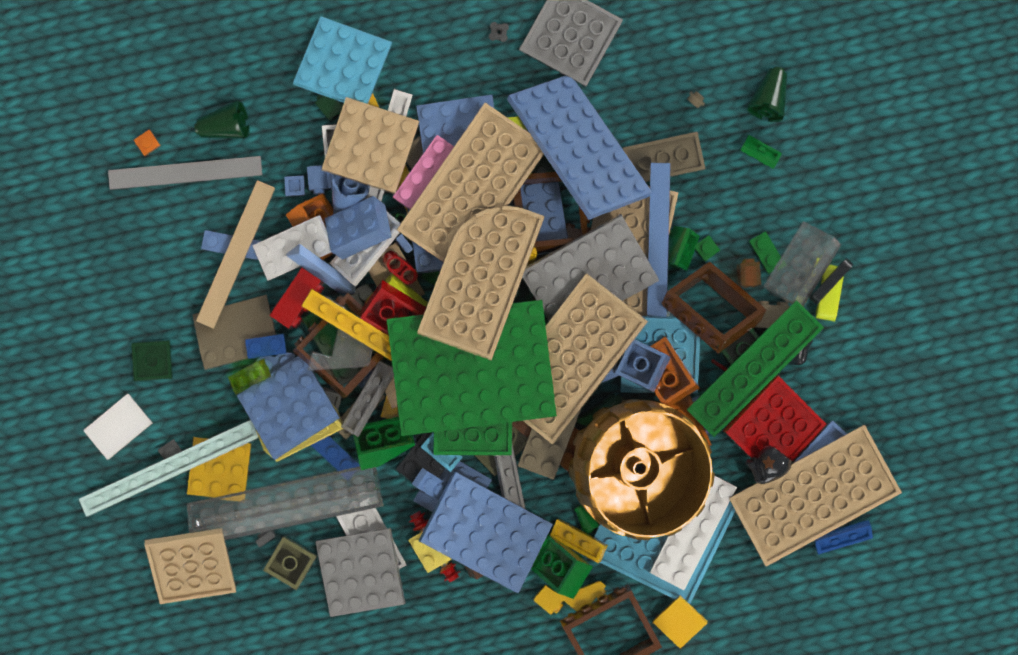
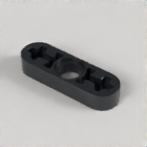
M846 258L809 299L817 305L854 264Z

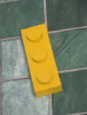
M561 519L556 520L550 534L564 545L597 563L601 562L608 546Z

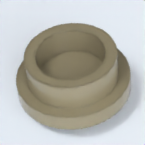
M690 91V96L687 99L697 108L701 105L704 106L703 100L705 98L697 91L695 93Z

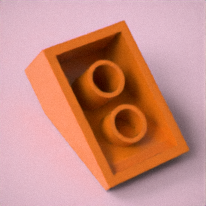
M666 336L650 346L671 357L654 391L662 404L671 407L699 389L696 381Z

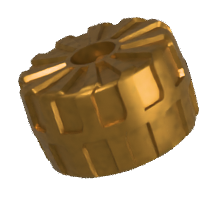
M622 400L621 404L611 408H602L594 413L590 424L578 432L573 442V445L576 446L574 457L569 463L570 479L574 482L576 496L581 505L603 527L633 539L650 540L651 537L672 536L680 532L682 527L688 524L695 516L698 517L703 511L710 488L714 484L715 473L712 471L710 457L712 451L707 439L700 435L694 423L681 412L655 401ZM638 463H642V470L640 472L635 471Z

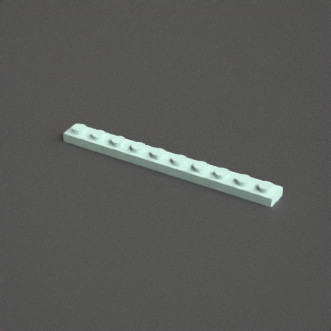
M249 420L80 498L79 501L86 517L258 439L256 428L252 421Z

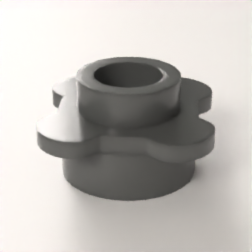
M492 22L490 24L491 34H489V39L491 41H507L508 24Z

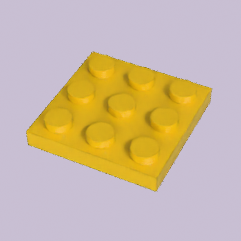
M194 437L193 446L208 439ZM247 443L191 469L189 472L187 494L245 501L252 444Z

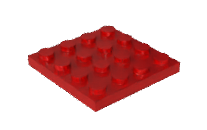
M776 375L723 431L751 458H758L759 452L765 446L771 445L792 462L827 424L780 376Z

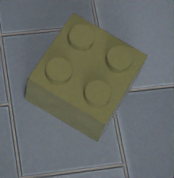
M284 536L263 571L297 590L318 555Z

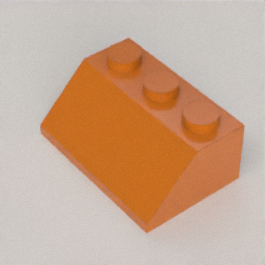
M320 194L297 205L286 216L294 227L320 215L326 227L325 218L333 215V208L325 195ZM329 253L323 257H320V259L324 260L333 255L334 253Z

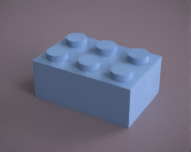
M374 196L325 218L330 251L342 260L392 237L386 206Z

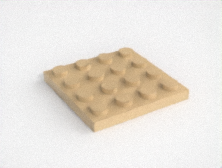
M346 97L322 166V171L396 194L419 121Z
M222 528L145 540V549L160 604L236 593V585Z

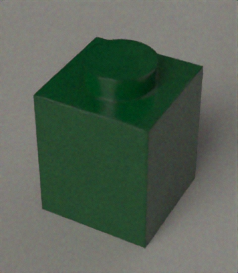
M323 95L317 96L316 106L332 122L340 115L343 106L337 100Z

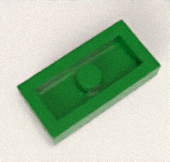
M748 135L741 148V151L773 169L782 154Z
M766 231L749 241L767 274L785 265Z

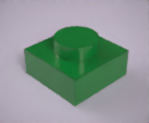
M709 235L697 243L695 249L704 262L720 251Z

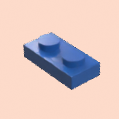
M284 334L245 340L248 359L287 353Z

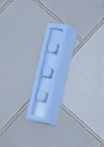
M298 244L286 254L287 257L339 294L355 293L356 286L301 244Z

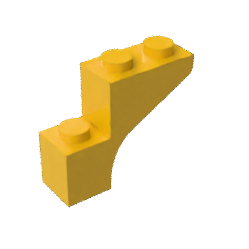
M597 581L581 587L575 598L572 599L558 594L545 584L533 600L550 615L553 612L557 614L564 606L562 604L563 600L577 612L583 605L591 604L596 598L598 599L604 595L606 585L601 581Z

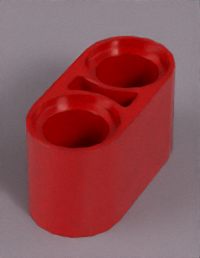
M388 251L384 254L383 263L403 283L413 284L417 280L418 274L416 270L395 251ZM392 259H397L395 264L389 265ZM407 270H411L408 276H403Z

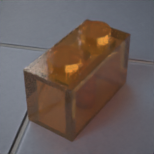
M743 259L737 265L738 286L741 288L759 287L761 285L760 262H755V259Z

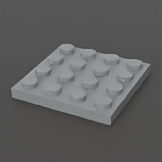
M547 0L519 51L555 71L571 77L577 83L586 87L623 19L588 0Z
M391 528L316 541L330 617L405 604Z

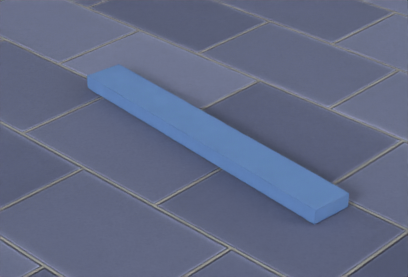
M651 163L650 190L652 194L650 195L648 261L658 276L659 281L648 287L647 316L667 317V309L661 304L668 289L671 163Z

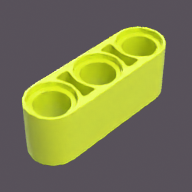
M825 264L821 284L838 266ZM844 276L817 304V319L835 322Z

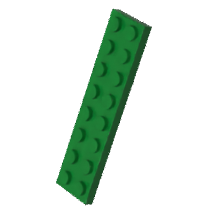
M796 300L687 411L715 437L824 327Z

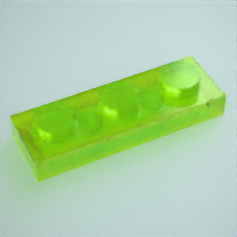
M262 359L229 376L228 379L236 395L270 378L271 374L265 360Z

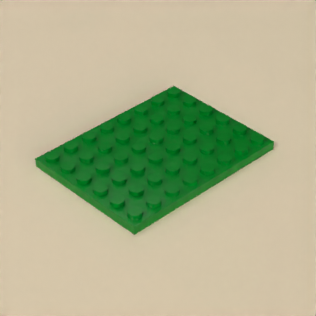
M542 300L512 304L492 360L417 334L424 315L387 319L401 436L557 416Z

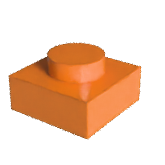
M150 129L134 139L144 156H147L161 146Z

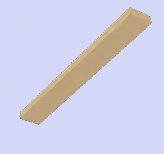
M257 180L197 317V322L215 329L275 191L274 187Z

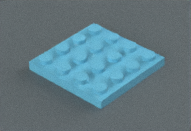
M320 16L293 85L342 103L348 97L368 104L392 42Z
M642 316L648 323L635 340L651 346L666 336L698 385L700 337L676 317ZM621 377V392L655 393Z

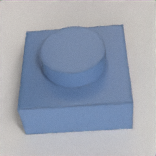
M304 176L284 177L286 197L305 195Z

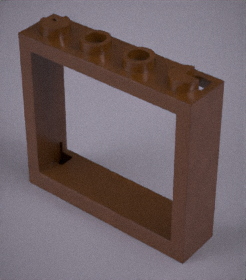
M556 172L534 173L529 175L523 185L561 182L562 180ZM521 188L513 198L514 207L523 208ZM578 205L582 236L591 231L587 230V224H590V220H588ZM577 238L536 241L534 247L537 253L553 252Z
M708 262L667 291L661 304L717 353H720L759 324L767 310L711 262ZM703 280L747 318L723 335L679 296Z
M349 293L344 297L340 295L334 301L340 307L346 305L360 318L363 307ZM322 320L319 324L314 322L307 330L309 335L306 338L301 336L295 343L297 347L293 352L306 362L342 398H345L384 356L376 352L348 384L343 387L303 350L328 323L325 320Z
M628 584L621 588L617 587L614 592L600 596L594 603L585 604L579 611L567 614L568 617L560 620L578 655L585 654L571 629L627 598L630 599L650 638L619 655H649L662 648Z

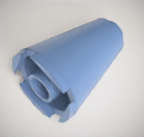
M335 175L331 183L333 214L365 200L370 186Z

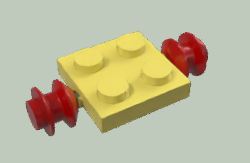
M418 511L410 516L412 520L409 523L413 522L415 524L413 530H420L421 533L408 541L427 573L441 566L443 568H441L439 574H444L446 576L444 581L448 580L450 583L459 577L458 573L461 571L454 569L456 563L448 562L451 558L419 542L429 519H424L425 512L421 514Z

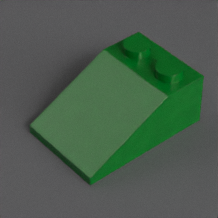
M399 417L365 424L358 437L353 434L361 470L379 467L415 446L413 435L401 436Z
M548 534L531 570L558 594L574 599L593 566L578 553Z

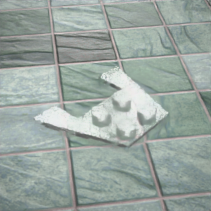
M338 329L332 356L312 352L308 370L368 367L373 350Z

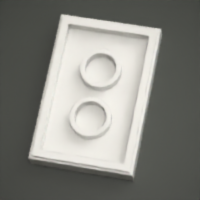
M127 394L83 431L105 458L109 460L153 423L133 398Z

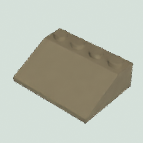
M267 295L224 306L215 329L197 322L199 313L192 314L205 370L247 360L245 342L247 339L277 335L274 320L269 316L271 309Z

